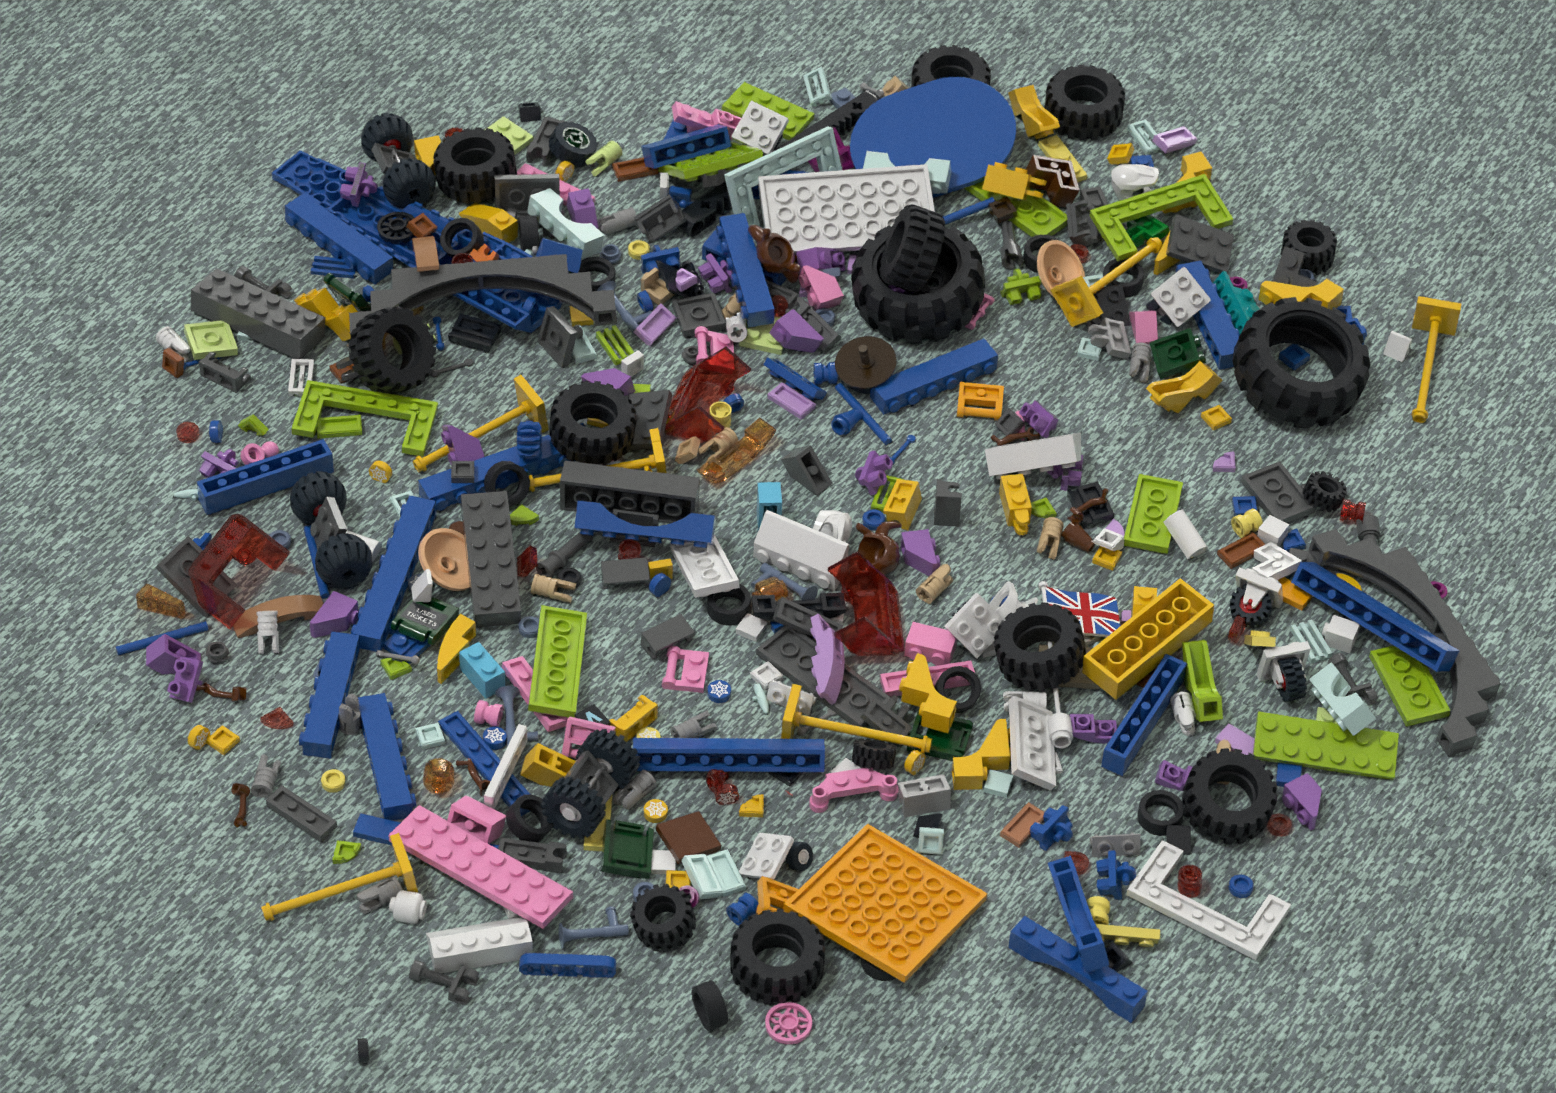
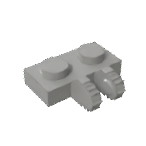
M1104 317L1100 323L1101 325L1092 324L1088 327V333L1092 336L1090 340L1092 345L1096 347L1106 346L1108 355L1128 359L1131 355L1123 322Z

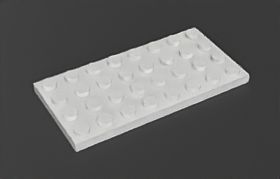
M927 164L758 176L764 228H769L771 233H777L786 238L794 250V255H797V251L814 247L834 248L838 250L837 252L860 250L868 239L874 240L877 231L889 225L892 227L901 209L910 204L935 212Z

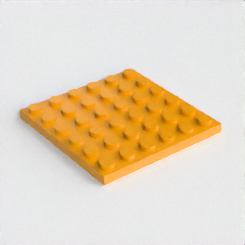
M867 824L784 903L783 909L787 913H790V911L796 912L801 918L802 916L810 920V925L815 924L820 933L905 983L986 901L988 893Z

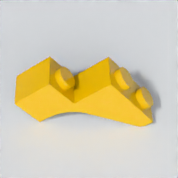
M1034 85L1008 92L1013 113L1015 116L1022 115L1028 137L1035 136V140L1044 138L1047 135L1054 134L1053 130L1060 127L1058 119L1039 102Z
M1202 151L1182 156L1181 172L1184 176L1177 182L1203 174L1207 176L1209 181L1211 180L1212 166ZM1194 200L1163 210V213L1177 212L1180 209L1196 207L1198 205Z
M1328 279L1312 287L1264 281L1260 286L1258 300L1265 305L1271 302L1275 305L1276 301L1283 298L1296 297L1298 302H1304L1305 299L1310 298L1322 301L1321 306L1332 310L1333 307L1338 308L1341 305L1344 289Z
M326 287L318 291L315 288L307 294H301L294 300L295 304L325 317V325L331 328L342 341L351 339L349 313L358 312L353 304L345 307L343 305L339 306Z
M1199 361L1185 375L1152 382L1146 389L1152 394L1149 398L1158 406L1161 405L1168 412L1173 410L1179 413L1193 397L1200 396L1206 399L1223 380L1209 366Z
M917 653L914 661H910L907 666V677L902 678L899 685V691L902 692L901 702L920 707L919 715L922 716L921 726L949 733L955 718L957 701L948 699L935 690L926 657Z
M998 719L977 752L965 757H953V790L982 789L983 781L987 780V770H1009V762L1011 761V747H1009L1010 728H1007L1006 719Z

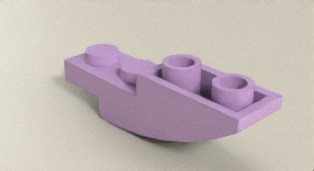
M817 614L810 618L813 626L810 630L817 642L815 646L817 655L811 657L813 663L811 671L818 683L816 686L818 695L822 699L825 698L832 705L836 703L843 681L844 647L842 638Z

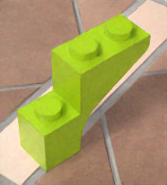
M1207 641L1182 642L1183 661L1187 663L1184 678L1185 688L1192 693V702L1196 713L1195 718L1200 722L1223 719L1222 696L1218 693L1215 686Z

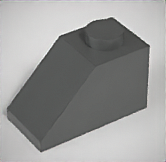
M811 445L796 448L781 459L790 477L815 495H818L833 484Z

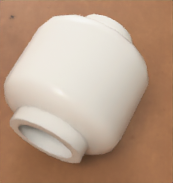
M405 890L399 891L396 897H392L389 904V911L393 912L394 920L409 924H416L419 919L423 920L427 908V901L423 899L422 894Z

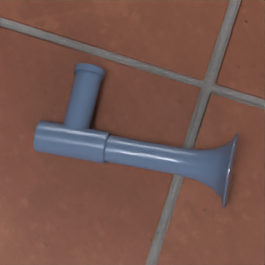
M608 281L601 285L597 291L615 290L616 283ZM614 291L616 310L630 331L635 334L634 330L652 311L633 318L617 298Z
M763 563L760 567V571L764 574L751 583L752 588L758 591L762 585L768 582V579L772 578L796 592L801 597V600H815L818 593L817 586L803 587L767 563Z
M503 686L495 692L496 696L504 702L507 747L516 730L513 701L520 694V690L514 686ZM538 731L527 732V741L538 742Z
M608 907L605 909L609 926L589 929H568L559 923L558 933L560 945L563 949L567 942L575 939L626 936L629 934V928L627 924L619 925L616 908Z

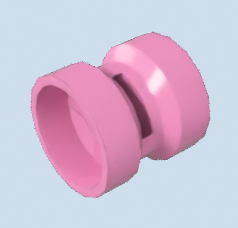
M479 700L475 709L474 723L483 724L486 722L491 727H499L503 717L504 706L497 703L489 706L487 701Z

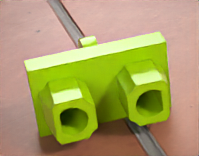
M1019 268L1014 269L1013 276L1007 277L1008 282L1003 284V290L1000 291L1001 296L1006 297L1010 305L1021 303L1022 297L1020 293L1024 292L1027 293L1029 301L1037 300L1041 297V280L1039 276L1029 278L1028 273L1022 274Z

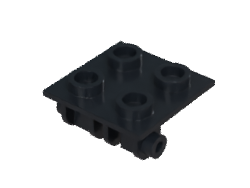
M656 260L659 273L663 277L666 288L670 293L679 294L685 298L703 294L704 286L692 262L686 260L678 269ZM684 268L697 276V283L681 292L676 287L675 279L677 272Z
M1123 285L1103 287L1093 295L1103 314L1086 321L1087 328L1092 324L1101 325L1100 323L1104 317L1124 323V326H1130Z

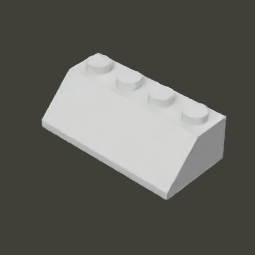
M1081 433L985 449L989 476L996 475V479H1001V476L1009 475L1012 472L1026 475L1031 474V469L1040 468V472L1053 470L1054 465L1060 464L1062 468L1074 467L1075 462L1081 461Z
M767 510L754 541L753 557L762 563L767 562L774 565L781 571L793 573L802 580L817 583L821 588L835 591L847 574L849 544Z
M523 917L426 933L434 971L441 974L459 971L461 965L465 966L466 969L517 961L520 960L523 954L533 953L528 921Z

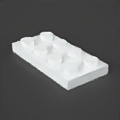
M715 534L713 545L707 544V548L693 547L694 543L685 542L684 546L672 545L670 543L671 552L695 598L740 588L739 579Z
M1014 695L1009 700L1012 774L1051 791L1056 786L1055 751L1049 739L1047 721L1053 715V712Z

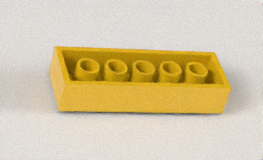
M1181 578L1178 579L1086 653L1083 657L1082 673L1117 700L1160 664L1165 654L1171 656L1182 647V642H1188L1208 626L1213 620L1214 604Z

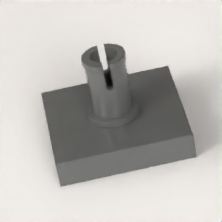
M554 306L546 308L537 342L561 368L569 365L575 341L583 337V330L580 325L571 326Z

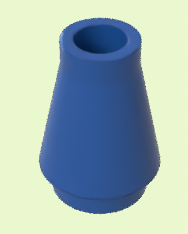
M854 408L835 415L831 422V427L836 434L847 435L863 418V414L860 409Z

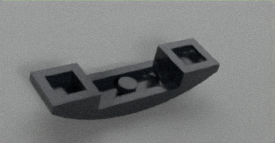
M820 593V600H791L829 619L846 613L844 593ZM752 595L754 616L776 622L773 620L778 601H775V595Z

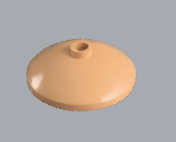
M1051 240L1042 245L1037 257V271L1042 285L1052 297L1054 296L1050 290L1053 287L1081 275L1085 277L1082 263L1069 245L1059 240Z
M438 528L427 533L421 540L418 549L419 561L423 570L430 569L432 581L445 589L452 591L469 589L464 535L447 528Z

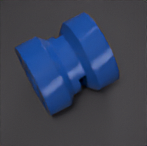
M829 362L827 366L822 363L813 364L814 384H822L826 381L830 384H837L835 362Z
M744 893L739 897L737 903L734 902L726 908V912L730 920L739 926L744 920L748 921L750 916L756 914L759 903L751 894Z

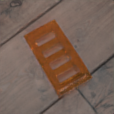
M146 583L136 594L137 607L139 609L180 619L186 617L183 601Z

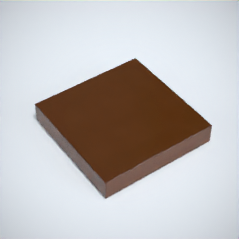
M699 811L656 825V832L675 858L677 864H681L683 857L686 855H709L721 850L722 845Z

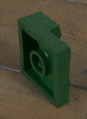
M1191 328L1149 342L1160 379L1180 372L1182 375H1185L1199 361L1204 364L1207 363L1203 351L1198 350V348L1202 347L1198 335L1194 336Z

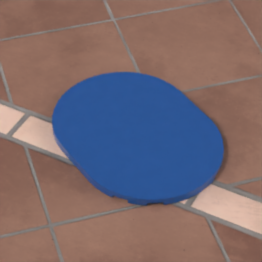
M947 77L933 80L885 96L865 110L856 122L851 135L850 153L854 169H863L867 151L888 153V157L895 167L924 165L929 158L950 160L952 172L947 192L950 193L984 181L988 164L994 166L995 162L1002 164L1007 162L1013 151L1016 139L1015 117L1007 100L988 84L965 77ZM932 193V197L935 198L947 193Z

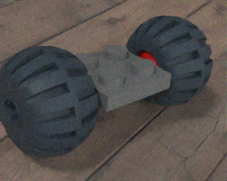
M381 113V116H374L373 120L370 119L363 128L361 143L365 154L370 159L378 162L382 173L385 175L383 179L385 197L391 204H394L393 206L404 209L408 204L415 202L425 206L434 195L436 181L431 168L424 162L414 159L412 153H409L413 145V132L409 123L402 117L392 113Z
M316 471L301 477L294 484L290 494L291 509L300 521L311 526V535L314 537L317 545L315 557L316 571L323 582L337 589H348L350 586L355 587L359 585V582L362 583L371 571L373 564L371 550L364 540L356 535L346 533L347 527L341 515L347 502L344 485L334 475Z

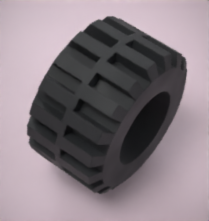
M1315 220L1296 221L1293 225H1289L1284 232L1281 256L1284 247L1306 254L1301 269H1307L1316 275H1320L1321 271L1325 273L1328 271V267L1331 268L1333 265L1337 246L1336 234L1334 231H1330L1331 228L1328 225L1324 226L1322 222L1317 223Z
M657 884L653 885L651 890L648 888L643 890V895L638 894L636 897L637 902H633L631 906L633 911H630V917L640 942L643 941L644 946L647 948L651 946L653 951L657 952L659 948H662L663 952H669L670 948L677 950L679 949L678 945L682 944L684 946L687 943L686 938H691L693 936L692 930L696 929L695 913L686 893L683 890L679 891V888L674 885L670 888L669 884H663L662 887H659ZM661 913H675L674 917L664 924L652 923L653 919Z

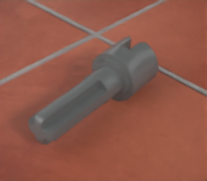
M1004 221L1001 226L1003 246L1000 249L1001 262L1005 269L1014 270L1016 263L1019 266L1023 264L1022 250L1016 244L1013 223L1011 221Z
M1365 515L1363 517V524L1360 519H1357L1358 539L1362 541L1372 538L1377 545V540L1381 536L1379 518L1374 515Z

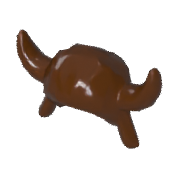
M750 225L748 232L757 242L756 254L762 268L773 274L782 273L790 283H796L799 277L800 265L794 263V250L788 240L777 233H771L769 228L763 229L758 225Z
M895 521L883 522L877 527L875 533L861 523L856 524V529L864 536L857 552V565L860 569L854 570L852 575L853 577L871 575L876 588L887 594L898 592L897 589L887 583L885 575L893 572L898 567L900 559L899 545L888 536V533L892 529L901 528L902 525Z

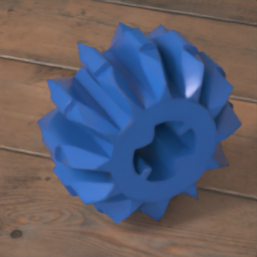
M526 421L519 423L517 427V453L520 458L533 459L540 457L542 453V427L539 422Z

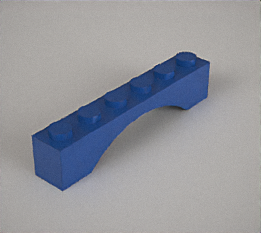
M578 501L574 528L580 530L581 535L593 536L594 532L603 533L602 537L616 538L617 534L625 535L627 540L639 541V537L648 538V542L662 543L663 539L671 540L672 545L684 546L685 542L694 543L693 547L707 548V544L713 545L716 517L714 515L691 513L671 524L641 526L619 519L601 503Z
M1071 856L1048 862L1056 894L1085 972L1110 966L1104 942L1092 918Z
M1024 916L1010 931L1008 948L1029 961L1049 964L1072 975L1093 991L1110 1011L1132 1023L1145 1008L1147 990L1108 966L1099 970L1085 972L1075 946L1028 917Z

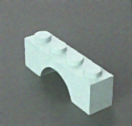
M867 151L863 169L895 167L891 163L888 153ZM929 158L925 164L928 166L932 193H947L952 172L950 160Z
M551 188L530 196L527 213L530 216L536 215L537 221L563 244L582 249L581 260L602 251L605 235L591 223H576L565 218L561 214L563 199Z
M1332 662L1309 679L1314 685L1311 689L1343 731L1348 729L1354 736L1376 719L1357 693L1346 696L1351 687Z

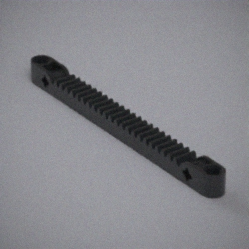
M866 90L772 152L827 126L836 128L839 135L845 136V131L851 132V126H855L865 110L882 98H879L871 90ZM726 181L682 209L687 221L678 227L689 236L694 237L715 222L716 214L724 215V210L730 211V206L732 205Z

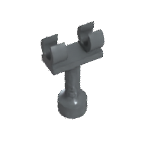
M244 265L240 266L234 274L239 279L272 294H279L285 299L292 295L289 292L292 287L288 283H283L281 279H278L269 287L251 276L252 271Z
M1343 653L1335 654L1329 658L1328 664L1332 662L1351 687L1346 696L1357 693L1359 697L1363 696L1367 705L1376 703L1374 699L1378 697L1371 683L1360 686L1356 685L1346 668L1348 660Z
M415 960L410 969L409 979L420 981L422 978H426L451 986L448 991V1000L467 1005L470 999L468 997L470 992L459 987L462 981L476 986L479 980L477 978L479 972L471 968L466 969L465 966L461 965L456 977L453 978L427 969L426 963Z

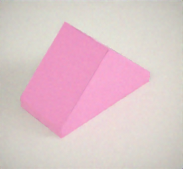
M1156 311L1129 312L1136 343L1150 344L1149 342L1158 339Z

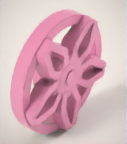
M793 1002L779 1003L768 1011L765 1018V1028L773 1040L782 1044H797L806 1039L810 1034L812 1017L809 1011L800 1004ZM786 1009L784 1014L776 1013L779 1010ZM797 1011L801 1012L806 1018L797 1017ZM769 1021L776 1025L773 1030L770 1027ZM806 1029V1030L800 1035V1030ZM777 1030H781V1031H782L781 1033L776 1034V1031H777ZM795 1032L797 1037H793L791 1033Z

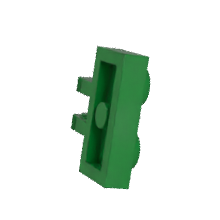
M1151 215L1126 222L1128 227L1126 232L1136 248L1143 245L1146 239L1149 240L1150 238L1157 237L1161 240L1170 232L1169 226Z

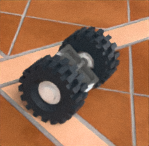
M597 729L593 733L591 732L578 749L577 761L565 777L556 780L543 797L541 808L544 809L542 813L544 816H548L546 820L548 823L554 824L553 828L555 830L559 828L562 830L561 834L565 836L570 834V837L574 839L577 835L579 839H584L585 836L588 838L596 830L606 814L604 810L606 809L605 804L614 791L619 790V788H625L640 767V763H638L640 756H636L638 751L636 748H631L632 743L630 741L626 742L623 740V735L620 734L618 737L615 731L611 730L608 733L607 729H602L601 731Z

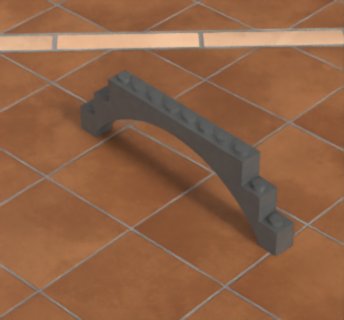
M567 254L439 265L438 270L417 272V267L391 269L392 289L370 291L371 311L349 313L351 336L352 330L356 328L359 320L364 319V316L387 307L398 306L403 309L414 310L428 302L460 292L479 289H514L542 294L569 304L595 321V326L617 324L614 290L592 292L590 272L568 274Z
M1337 529L1313 536L1308 551L1318 565L1349 572L1380 586L1407 605L1422 620L1433 635L1459 650L1449 671L1453 694L1450 717L1447 724L1441 725L1436 740L1448 757L1473 748L1477 738L1474 726L1483 723L1489 711L1485 700L1497 695L1501 683L1498 676L1488 666L1485 657L1477 650L1474 641L1464 631L1462 624L1454 617L1451 608L1445 604L1439 591L1431 584L1426 572L1422 571L1415 556L1406 547L1382 554L1380 547L1374 543L1372 538L1347 545L1345 538L1340 535Z

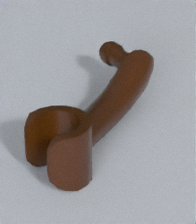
M1030 427L1027 432L1009 434L1001 440L992 435L991 440L995 441L997 446H1002L1023 438H1027V441L1040 439V434H1033L1034 428Z
M1103 489L1101 497L1092 498L1078 508L1072 507L1070 511L1073 515L1067 519L1075 524L1081 523L1084 518L1083 511L1092 506L1102 505L1107 502L1108 489Z
M203 683L201 686L197 685L196 691L203 690L212 697L232 699V701L246 700L247 689L245 687H232V692L216 690L207 683Z
M468 758V761L457 760L456 766L468 765V772L479 787V795L482 796V790L487 789L491 781H482L470 758Z
M234 783L231 792L233 795L240 797L239 812L234 820V826L239 827L241 825L245 827L247 825V822L244 821L247 813L246 798L250 794V788L244 784Z

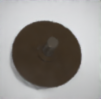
M863 336L850 340L841 347L835 359V369L838 377L850 389L862 394H870L871 388L885 383L894 373L897 364L896 354L892 346L883 339L872 336Z

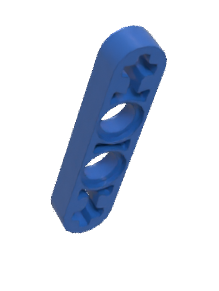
M526 953L520 957L519 971L523 975L552 976V974H558V976L571 977L583 975V977L611 978L616 974L617 962L613 957L606 955Z

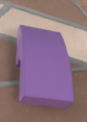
M1070 714L1073 736L1094 743H1108L1117 730L1116 720H1094V714Z
M1163 760L1159 765L1155 783L1167 788L1183 791L1192 767L1188 765L1184 770Z

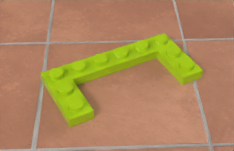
M1205 174L1092 209L1089 215L1117 261L1130 258L1137 253V248L1122 223L1194 200L1211 227L1220 229L1233 225L1234 220Z
M307 380L292 425V434L314 438L324 406L410 420L402 444V453L424 457L437 414L438 402Z

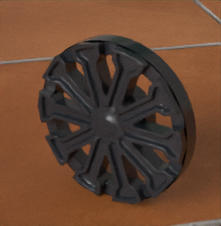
M392 212L384 215L377 224L379 237L385 242H391V244L410 241L415 235L406 226L415 217L406 212Z

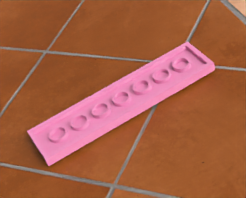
M420 805L389 834V842H391V835L399 833L405 851L542 929L573 899V891Z

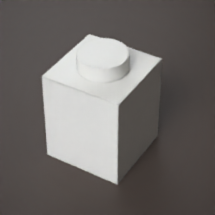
M1333 615L1331 622L1325 623L1322 636H1325V642L1329 647L1351 653L1358 636L1360 624Z

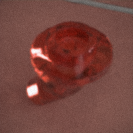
M781 295L773 296L771 299L775 309L774 316L781 317L786 314L788 302Z
M710 770L706 777L707 786L714 793L721 792L724 783L729 778L730 771Z

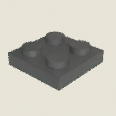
M715 293L672 300V308L683 337L695 335V329L700 326L706 327L708 331L712 332L726 329V322Z

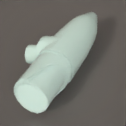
M197 489L182 490L174 493V497L190 498L192 501H196L198 499Z
M757 683L753 686L756 696H753L752 700L757 701L763 712L768 714L769 706L761 684Z

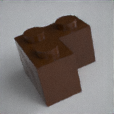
M1038 155L1032 156L1026 167V170H1028L1027 174L1047 182L1046 186L1031 182L1029 188L1046 190L1050 203L1056 207L1066 208V204H1072L1080 191L1072 161Z

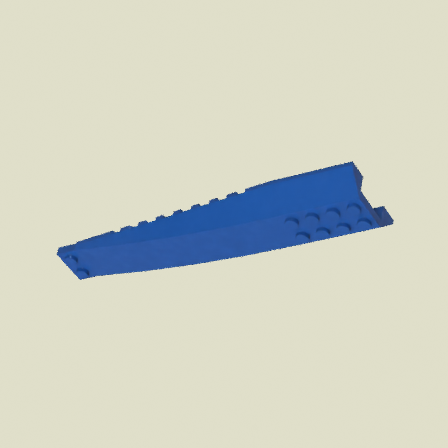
M300 150L272 172L273 180L288 187L298 195L306 194L368 240L411 268L416 267L412 238L406 243L391 244V242H385L379 237L377 224L386 214L406 212L416 218L421 213H424L438 227L436 232L430 236L435 238L439 265L475 262L473 259L464 262L455 261L443 250L440 244L442 230L454 218L449 217L447 219L434 209L429 211L423 208V204L418 202L408 204L404 209L397 208L387 200L382 186L377 187L375 193H369L368 197L362 195L358 207L352 206L351 200L341 198L340 196L342 184L353 185V181L345 179L346 170L320 158H314ZM465 229L458 232L452 240L451 247L454 250H460L468 246L473 236L472 231ZM483 232V245L486 244L491 248L487 255H490L494 250L500 255L498 260L534 257L506 241ZM479 289L452 294L510 327L530 333L542 325L547 307L554 306L559 310L563 303L542 294L514 289ZM529 296L538 299L536 312L531 319L530 314L522 310Z

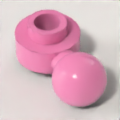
M271 441L264 443L262 447L255 443H250L242 449L240 457L242 462L248 465L277 455L279 448L276 443Z

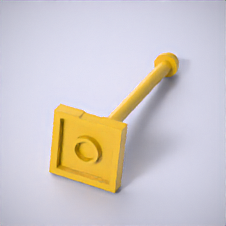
M1157 237L1150 238L1147 241V246L1090 287H1088L1082 275L1053 287L1050 291L1060 305L1071 327L1103 314L1093 295L1150 253H1158L1163 245L1162 241Z
M1418 296L1412 328L1429 331L1417 408L1413 409L1411 414L1414 422L1424 423L1428 418V412L1425 408L1438 333L1455 336L1461 303Z
M519 375L514 378L518 407L468 434L478 439L522 414H525L533 422H539L542 427V433L549 430L545 404L525 378ZM446 445L423 458L421 456L415 457V460L412 461L415 469L418 472H425L427 465L450 453L448 446Z
M649 429L653 454L649 455V458L605 466L639 469L649 465L651 469L656 468V471L659 473H667L659 429ZM561 474L533 478L532 475H529V491L532 490L534 492L535 487L560 483Z
M792 684L782 721L781 739H792L795 727H799L801 724L920 748L921 753L930 752L932 739L925 735L923 739L804 716L802 712H799L802 686Z
M397 833L390 836L396 862L392 863L393 866L270 906L269 902L265 903L266 905L261 907L265 920L272 921L274 920V915L395 875L397 877L402 876L407 891L418 893L413 870L400 834Z

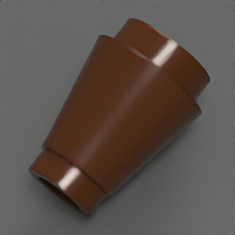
M1069 523L1062 532L1061 536L1065 539V542L1087 553L1096 545L1078 523Z

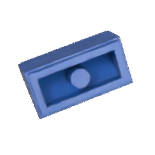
M542 238L535 257L567 254L568 271L578 273L583 250Z

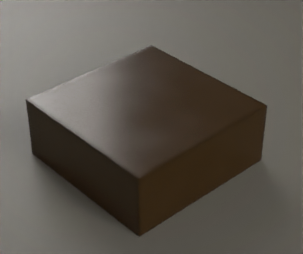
M1008 196L988 204V209L998 224L1017 217V210Z

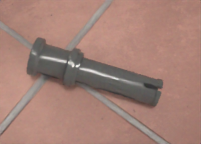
M579 532L559 550L551 551L547 559L536 564L537 573L541 576L553 578L554 573L558 569H563L566 566L567 560L591 541L593 536L581 535Z

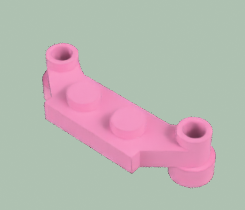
M873 768L826 774L825 780L819 786L813 788L809 807L814 812L822 813L828 809L831 798L879 791V795L884 801H894L898 797L897 778L894 775L881 774L874 771Z

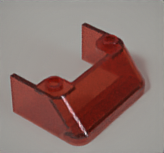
M724 347L688 369L681 378L672 397L664 434L684 440L696 436L701 440L700 443H706L714 435L723 431L725 427L709 414L710 406L718 402L723 396H729L735 389L734 384L736 380L749 373L751 368L728 347Z
M241 514L231 515L189 567L188 574L198 604L227 628L231 629L245 612V609L212 585L232 558L242 565H250L258 558L272 570L276 571L291 552Z
M858 551L828 567V572L841 582V593H844L845 601L853 605L855 622L834 632V636L852 654L857 656H896L905 650L899 596L894 584Z

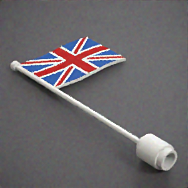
M1045 581L1038 584L1039 590L1042 591L1043 602L1049 603L1052 606L1057 604L1062 606V609L1066 608L1078 618L1083 635L1108 637L1120 627L1116 598L1097 593L1069 592L1050 588ZM1048 641V649H1049V648H1051V647L1053 646V644H1052V642H1049V641ZM1055 688L1053 692L1056 713L1051 715L1047 721L1049 739L1054 747L1066 748L1073 740L1071 717L1061 713L1058 688Z

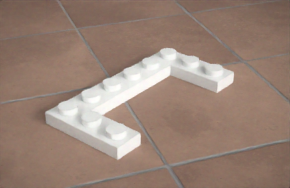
M1162 840L1127 889V896L1257 960L1289 913L1291 904L1269 894L1246 927L1163 885L1183 857V850Z

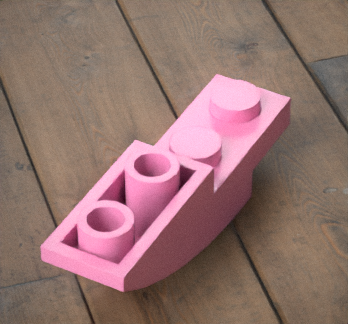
M677 101L672 106L674 121L686 125L687 133L719 124L727 126L729 138L732 140L731 136L741 120L738 116L715 109L710 114Z

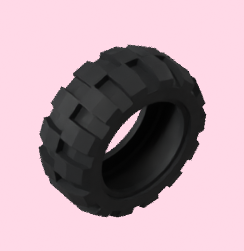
M890 225L877 231L874 240L868 239L852 265L851 280L854 303L860 312V316L873 330L878 328L882 336L894 341L897 338H903L907 343L922 344V340L931 338L936 342L948 338L950 331L954 329L958 332L969 324L973 315H976L984 299L985 288L982 257L972 241H969L960 230L953 226L950 229L945 228L944 241L936 265L945 267L950 272L952 279L940 289L926 294L911 295L899 293L887 287L886 283L881 279L880 262L887 236L890 233Z
M1296 297L1280 299L1276 301L1275 305L1272 302L1254 312L1252 318L1246 322L1234 347L1232 360L1235 369L1234 374L1240 391H1247V401L1257 411L1262 408L1269 413V419L1283 424L1284 421L1294 423V428H1311L1315 422L1321 427L1339 420L1341 415L1349 413L1358 402L1369 379L1368 370L1371 365L1367 345H1362L1364 342L1363 335L1356 324L1350 325L1346 321V315L1335 307L1330 310L1321 306L1322 301L1307 298L1304 302H1298ZM1283 343L1304 346L1324 359L1332 372L1333 379L1324 382H1309L1298 379L1288 374L1276 363L1269 347Z

